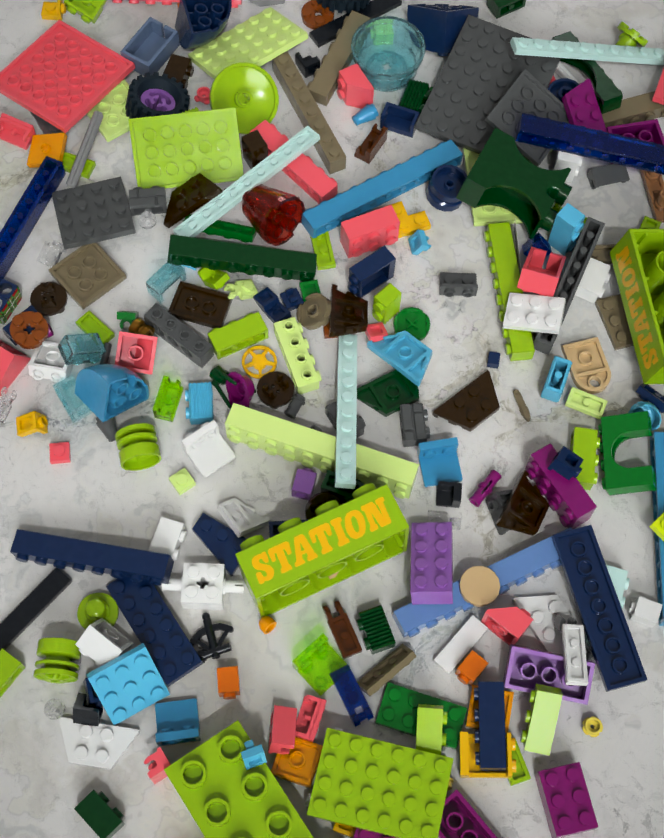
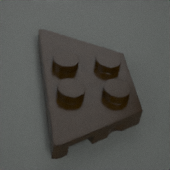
M201 173L190 178L186 183L172 191L164 225L170 228L221 194L223 190Z
M332 284L329 337L365 332L368 326V301L356 297L349 291L345 294L337 290V285Z
M488 370L434 410L432 415L436 418L438 416L448 420V423L459 425L467 431L471 432L500 408L490 372Z
M524 470L520 474L496 525L533 536L538 532L550 505L541 495L537 485L532 486L527 478L529 473Z

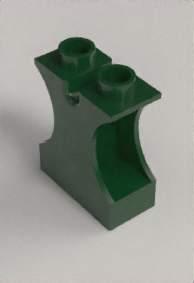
M495 127L456 198L473 208L493 205L509 210L523 222L528 236L532 240L539 228L549 232L553 226L556 215L559 212L551 207L554 202L562 206L572 190V186L564 183L571 169L546 170L535 166L520 153L514 137Z

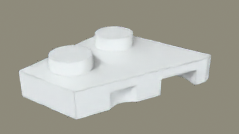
M236 498L220 503L217 507L219 513L238 538L269 525V521H271L267 516L265 518L255 513V509L244 505L243 502Z

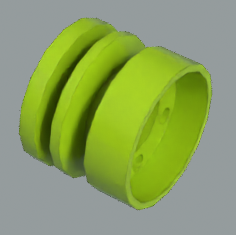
M137 423L123 427L116 432L115 439L117 448L120 450L119 459L123 469L129 471L148 469L161 461L159 445L156 444L158 440L153 425Z
M64 638L39 639L36 654L44 658V660L35 662V667L39 669L34 670L33 676L50 683L76 682L78 680V673L76 671L79 670L80 666L71 661L81 658V652L75 645L77 641Z

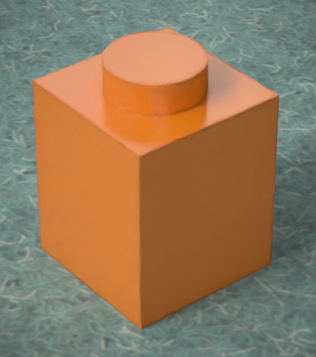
M472 650L457 668L455 674L458 675L457 678L460 682L472 686L489 663Z
M238 666L217 668L219 697H223L226 700L235 699L236 695H240Z

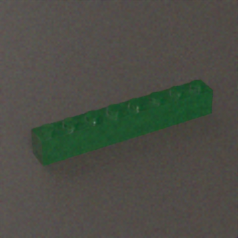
M170 234L167 263H172L176 266L187 265L193 268L202 267L209 268L210 270H225L230 273L241 272L247 275L256 274L268 278L279 277L284 280L294 279L306 282L314 280L317 254Z

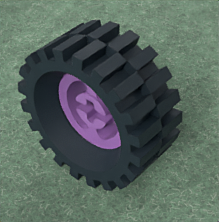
M148 72L145 73L144 77L142 75L137 76V80L133 79L129 85L125 106L126 116L129 119L185 113V111H188L190 95H187L188 90L187 88L183 89L181 82L176 83V78L172 77L169 79L168 74L164 73L163 76H159V72H154L153 75H150Z

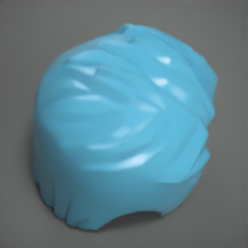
M640 401L631 407L628 413L648 411L651 417L652 431L660 427L661 414L654 404Z

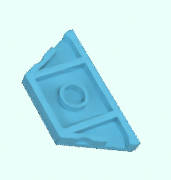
M406 330L395 335L385 336L383 340L373 343L372 340L367 342V348L415 385L420 386L432 357V350Z

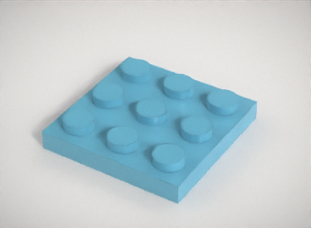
M144 643L86 674L114 726L170 695Z

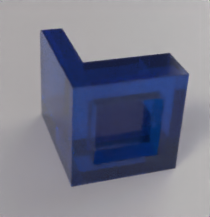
M539 232L532 240L530 239L522 245L523 254L526 257L531 246L546 250V256L552 252L550 244Z

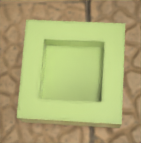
M186 468L169 477V481L179 495H182L196 485V482Z

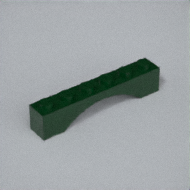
M571 31L552 38V40L579 42L578 38ZM561 58L560 61L578 68L591 80L602 114L621 107L623 99L621 90L615 86L612 79L605 74L603 68H600L595 60Z

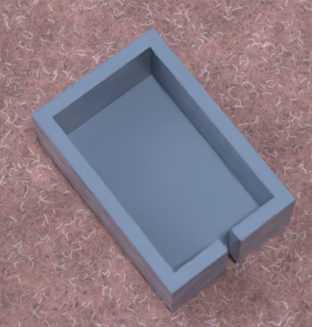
M149 17L120 51L121 56L132 61L135 64L134 71L144 76L145 73L149 72L150 75H153L154 72L159 71L180 45L178 31L167 25L163 29V23Z

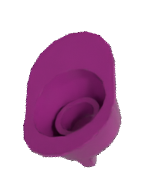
M238 372L229 373L228 376L237 382V385H233L226 380L230 404L236 403L249 408V402L255 392L252 380L247 375L242 376Z

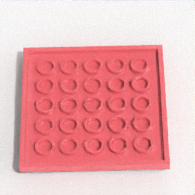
M58 20L0 72V93L64 133H67L135 69V64L65 22Z

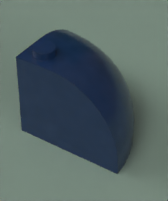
M180 0L175 29L178 31L181 47L183 49L201 47L219 36L228 22L232 1Z
M449 4L408 5L407 9L408 26L413 38L422 48L437 52L438 56H448L468 15L478 18L479 7L465 5L449 6Z

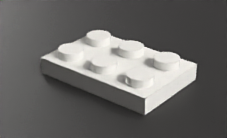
M510 292L503 329L559 335L566 299Z

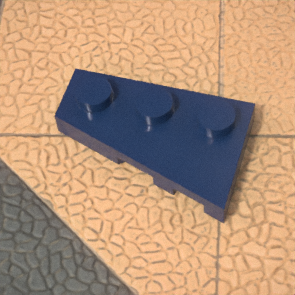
M203 513L192 530L216 557L217 561L220 564H225L227 573L232 577L239 567L235 554L242 551L240 544L246 538L243 536L238 538L233 530Z

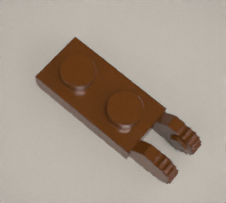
M335 601L334 607L339 616L332 618L327 605L323 606L322 609L344 660L362 652V648L347 614L344 613L340 602Z

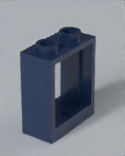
M385 245L349 268L348 289L357 297H364L394 277L396 258Z

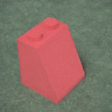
M0 340V396L5 393L31 359Z

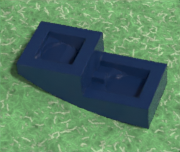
M268 287L253 296L257 305L273 323L292 317L291 312L279 302L278 296Z

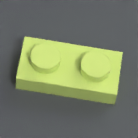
M572 387L565 406L600 420L608 401Z

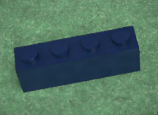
M478 682V688H474V700H478V709H474V720L479 722V730H475V743H479V752H475V765H480V771H506L504 682Z

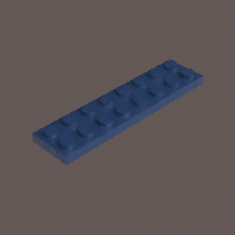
M592 525L554 534L552 539L606 692L647 681V676Z

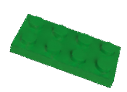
M389 682L387 683L375 724L416 737L418 704L442 705L443 711L447 712V725H443L442 733H447L445 747L456 750L467 712L466 707Z

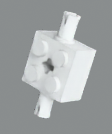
M184 563L183 577L181 579L170 578L168 584H162V591H180L181 604L184 609L223 610L224 595L226 593L244 594L245 582L226 580L225 564ZM203 584H207L205 585L204 589H201L200 586H202Z

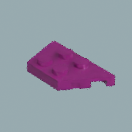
M586 79L562 97L563 105L571 130L582 132L590 137L595 135L600 137L601 141L606 142L609 136L591 80Z

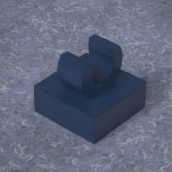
M290 288L280 294L283 305L289 311L297 309L300 304H304L297 288Z

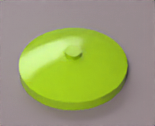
M241 62L232 64L219 72L211 85L209 101L211 110L236 107L239 134H249L252 129L264 120L271 123L278 109L279 95L274 80L263 68L252 63Z

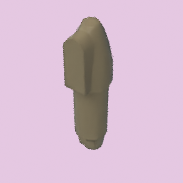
M515 389L513 394L520 409L519 411L523 418L529 422L531 421L529 409L519 390Z

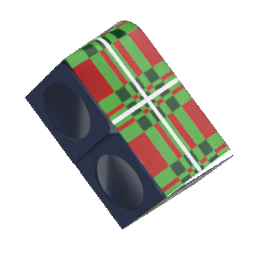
M2 278L0 281V299L2 300L0 323L3 324L4 322L5 324L21 301L22 295L17 285ZM7 288L12 289L10 293L2 294L3 290Z

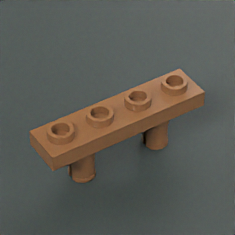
M657 158L640 160L638 165L654 220L664 223V181L660 171L663 165L662 161Z

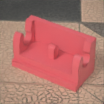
M2 113L0 117V139L27 150L32 142L33 135H36L33 125Z
M311 695L304 696L296 721L295 737L314 743L327 700Z
M274 705L270 720L268 753L290 754V749H294L297 708Z
M159 747L155 753L148 756L144 761V764L154 761L149 765L148 769L150 771L147 773L154 784L168 777L164 769L171 765L165 753Z

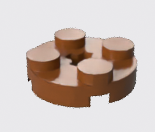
M316 0L308 1L302 7L303 23L308 28L315 30L333 21L334 12L329 11V7L323 8L322 3L318 4Z
M26 311L12 318L10 334L12 340L22 348L34 349L41 346L42 342L47 339L49 328L47 321L41 313ZM28 326L35 328V330L31 331V334H28L24 329Z

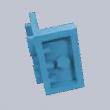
M457 437L418 444L417 454L425 487L437 486L438 481H462L463 478L457 456L459 445Z
M196 698L155 704L157 724L155 736L158 746L201 741Z

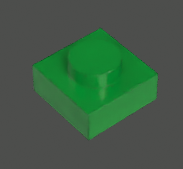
M318 280L299 283L304 302L308 295L320 293Z

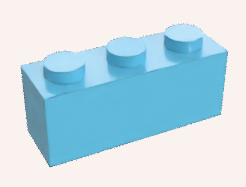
M567 203L556 215L548 244L563 255L568 251L572 252L581 234L579 232L585 225L583 223L585 215Z

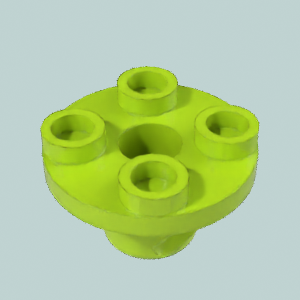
M621 21L617 28L622 33L619 35V40L615 45L636 47L638 44L641 47H645L648 43L644 37H638L640 35L639 32L633 28L629 29V26Z
M105 593L88 595L81 601L77 610L79 623L85 630L90 624L101 618L114 626L119 616L117 603L110 595Z

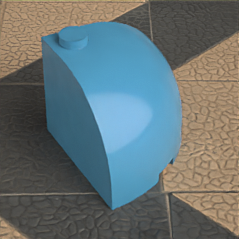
M98 364L87 367L78 373L75 394L102 422H105L148 400L149 389L135 372L126 367L116 364Z

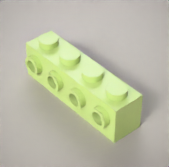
M295 317L273 323L274 333L296 392L301 395L319 389V382L322 381L319 370L315 371L313 366L315 365L313 355L308 353L309 344L307 339L302 337L303 329L301 323H297Z

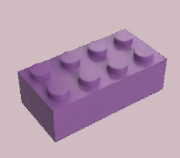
M452 522L412 523L410 580L412 605L453 604Z
M510 644L503 678L504 688L530 693L531 690H535L537 683L561 688L562 700L588 705L595 663L586 660L588 672L587 686L566 685L564 656L562 654Z

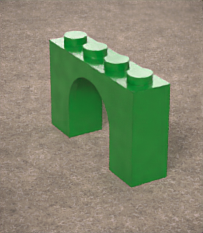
M648 411L601 417V424L598 425L603 441L600 442V451L604 457V460H601V469L605 472V478H602L603 489H606L609 495L657 490L656 475L652 465L626 468L615 462V453L621 443L632 438L652 436L651 417Z

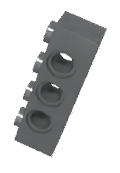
M157 303L144 315L146 325L153 327L157 335L199 367L203 368L214 356L213 345Z

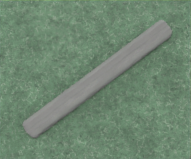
M94 111L66 181L69 188H75L103 119V113L100 111Z

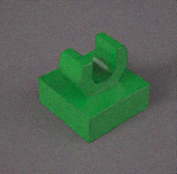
M118 311L117 319L121 320L120 328H124L126 321L131 325L133 320L138 318L139 312Z

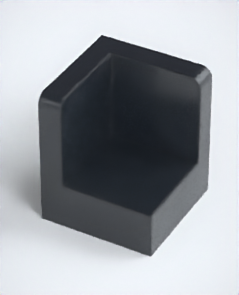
M299 52L295 53V63L305 78L314 75L316 69L320 68V60L317 56L312 58L309 55L302 58Z
M438 481L436 506L459 508L461 504L462 483Z
M78 693L73 706V723L99 726L103 708L87 706V694Z

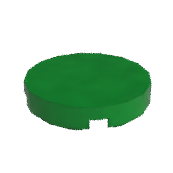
M404 308L394 318V332L396 334L406 330L421 341L429 333V317L419 308Z

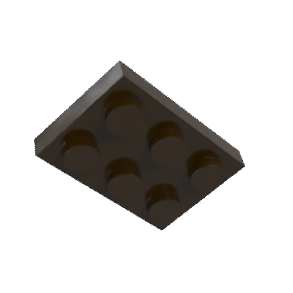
M180 281L168 312L178 319L210 328H221L233 299H228V294Z

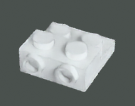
M50 341L42 342V345L35 349L28 364L29 376L36 380H41L42 378L51 379L54 383L67 382L72 371V362L77 353V346Z

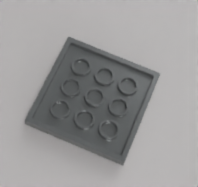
M526 69L519 74L484 119L493 129L496 127L514 137L520 153L535 166L541 164L561 137L562 131L566 130L570 125L563 103Z
M121 177L51 192L64 250L136 233Z

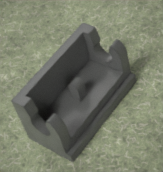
M625 161L591 168L587 174L591 189L618 182L625 183L630 180Z

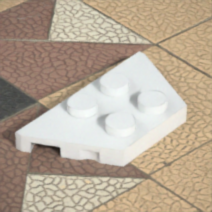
M558 595L515 597L512 600L514 605L530 613L533 621L529 628L543 649L547 652L563 655L562 632L555 628L554 619L557 615H560L565 619V624H567V620L572 616Z
M59 717L70 764L112 770L118 763L119 758L124 755L129 745L140 733L138 729L99 723V726L73 723L71 718Z

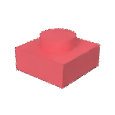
M382 322L369 324L365 331L368 340L373 342L381 341L383 337L388 336Z
M69 442L49 443L51 464L71 462Z

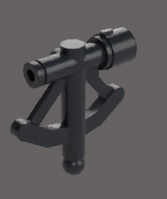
M207 612L202 614L204 628L198 630L190 639L192 645L197 643L203 647L204 650L196 651L203 663L208 658L218 659L220 654L232 651L230 643L224 645L222 643L228 633L234 631V628L230 625L222 623L212 624L210 614ZM214 631H224L217 643ZM207 635L209 646L200 641L202 636Z

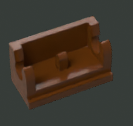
M377 123L373 125L371 132L361 146H358L354 157L370 164L387 140L388 128L383 126L380 131L377 129Z

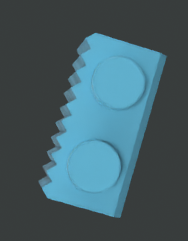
M554 356L540 397L556 403L559 402L572 365L570 360Z
M189 383V390H185V400L189 401V407H186V419H190L191 425L213 421L212 383Z

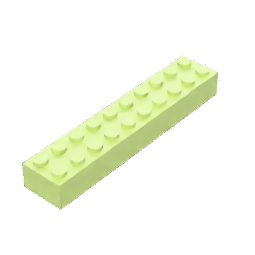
M233 403L225 421L227 438L231 442H241L247 444L251 449L256 450L259 448L265 450L269 455H279L287 461H297L305 467L318 468L323 473H327V470L335 471V436ZM356 444V479L365 483V485L374 483L376 489L387 484L395 497L409 499L417 477L419 464Z

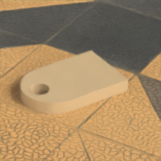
M598 337L562 345L561 349L564 358L572 362L570 374L576 387L589 394H596L605 390L611 379V371ZM596 380L599 382L600 386L593 387L590 384V381Z

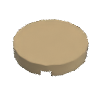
M473 566L467 569L461 576L459 590L466 602L473 604V606L483 607L495 601L499 595L500 582L495 572L484 566Z

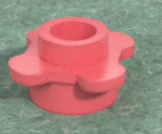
M200 87L197 90V95L194 97L195 101L210 104V89L208 87Z

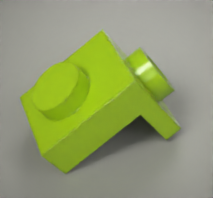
M201 268L197 272L205 286L216 290L222 288L230 279L226 272Z

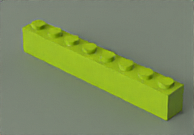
M510 222L488 224L487 231H484V241L488 242L487 257L491 258L490 272L494 274L493 288L497 290L496 304L500 306V322L504 321L509 293L524 294L520 288H517L520 273ZM502 327V337L506 338L507 343L505 344V353L509 355L510 361L532 359L535 349L531 331L503 329Z

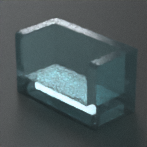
M166 263L146 281L148 293L162 303L164 301L162 294L179 278L182 281L186 280L185 269L181 265L176 266L172 263Z
M73 375L52 385L72 423L93 413L75 394L76 380Z

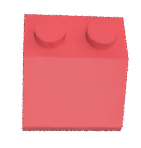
M357 63L339 71L337 95L341 100L343 99L346 105L362 109L367 104L373 103L374 87Z
M119 331L115 364L126 367L133 372L152 375L158 337Z
M518 607L487 609L481 620L491 632L509 646L510 644L516 645L533 621L528 611Z

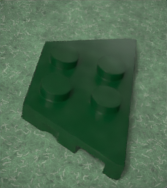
M395 369L357 388V399L387 417L399 411L400 405L413 404L419 401V389L417 385Z

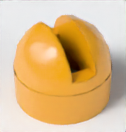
M264 616L259 620V628L264 634L270 633L277 624L269 616Z

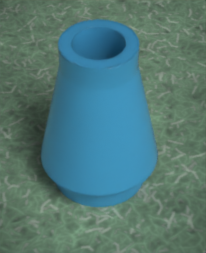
M373 103L367 104L357 114L352 116V120L358 126L375 120L379 114Z

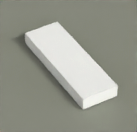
M472 615L433 662L449 675L485 634L488 627Z
M562 624L566 685L587 686L588 672L584 626L579 624Z

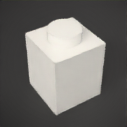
M639 596L629 606L628 612L631 613L629 620L653 628L658 623L663 604Z

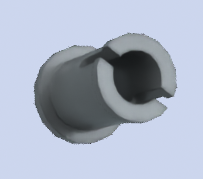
M298 393L291 397L292 401L284 412L285 415L293 419L296 418L301 406L305 405V397Z

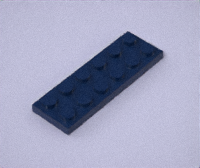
M123 577L122 579L114 580L106 586L141 644L144 643L158 672L168 687L203 664L153 584L146 580L135 582L130 580L129 577Z

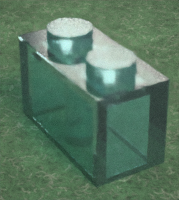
M98 333L65 335L58 345L66 365L95 364L101 360L106 352Z

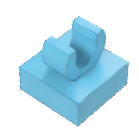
M418 229L408 239L413 255H419L422 251H427L431 248V245L427 243L429 237L425 236L424 230Z
M253 740L244 742L246 750L240 753L246 770L267 762L261 744L254 746Z

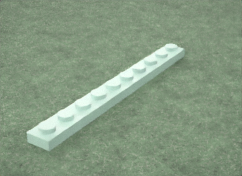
M512 37L510 41L515 55L664 65V51L660 48Z
M306 126L227 187L221 194L174 228V235L195 238L318 142L320 135L309 126Z
M348 334L338 336L335 488L355 489L357 335Z

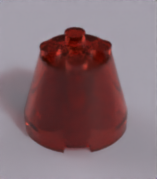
M263 184L254 187L243 195V214L265 242L279 246L294 236L292 232L298 223H302V213L305 211L303 201L297 196Z

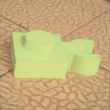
M252 279L238 280L234 284H227L224 288V291H231L228 299H234L236 296H239L240 300L251 299L258 294Z

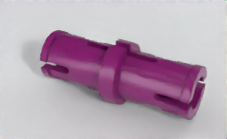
M491 470L485 480L478 484V489L469 498L470 503L474 506L479 507L486 496L493 492V487L502 478L497 471Z

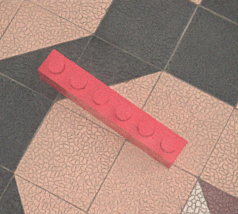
M266 120L250 131V133L255 130L259 131L268 145V156L289 140L286 135H282L273 124ZM303 153L282 169L287 176L318 204L328 201L337 195V182L333 178L328 177L321 167H317L312 159Z

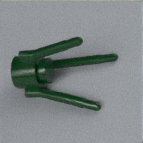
M216 366L209 375L213 380L211 383L217 389L228 408H231L232 405L219 384L225 385L226 380L233 385H237V382L228 376L229 372Z

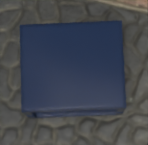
M489 351L487 367L498 369L500 353Z

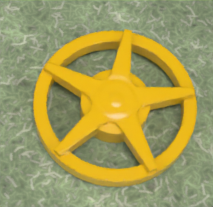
M266 346L251 347L242 357L243 370L252 378L261 379L264 375L268 374L269 372L262 374V369L267 365L273 366L269 372H274L277 367L275 353ZM264 350L262 354L257 355L253 351ZM267 352L272 355L274 362L266 359ZM250 353L253 357L252 362L245 365V359ZM254 367L259 371V375L251 373L247 368Z

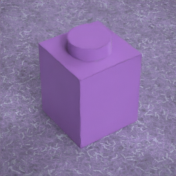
M298 468L292 487V497L309 501L313 495L317 473L308 468Z

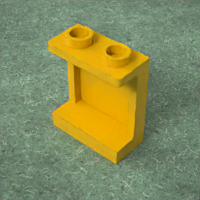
M460 732V777L512 778V773H516V759H512V751H516L515 738H511V732L505 734L506 771H480V765H475V752H479V743H475V734Z

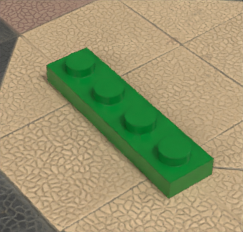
M189 214L188 216H186L185 219L183 220V222H184L187 218H189L192 214ZM216 220L202 232L208 235L223 236L226 239L232 238L245 243H252L257 234V228Z

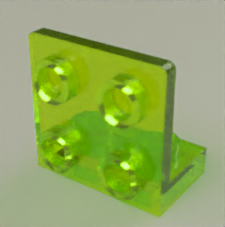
M323 633L292 661V667L319 696H322L350 670L349 665L328 644L329 639Z

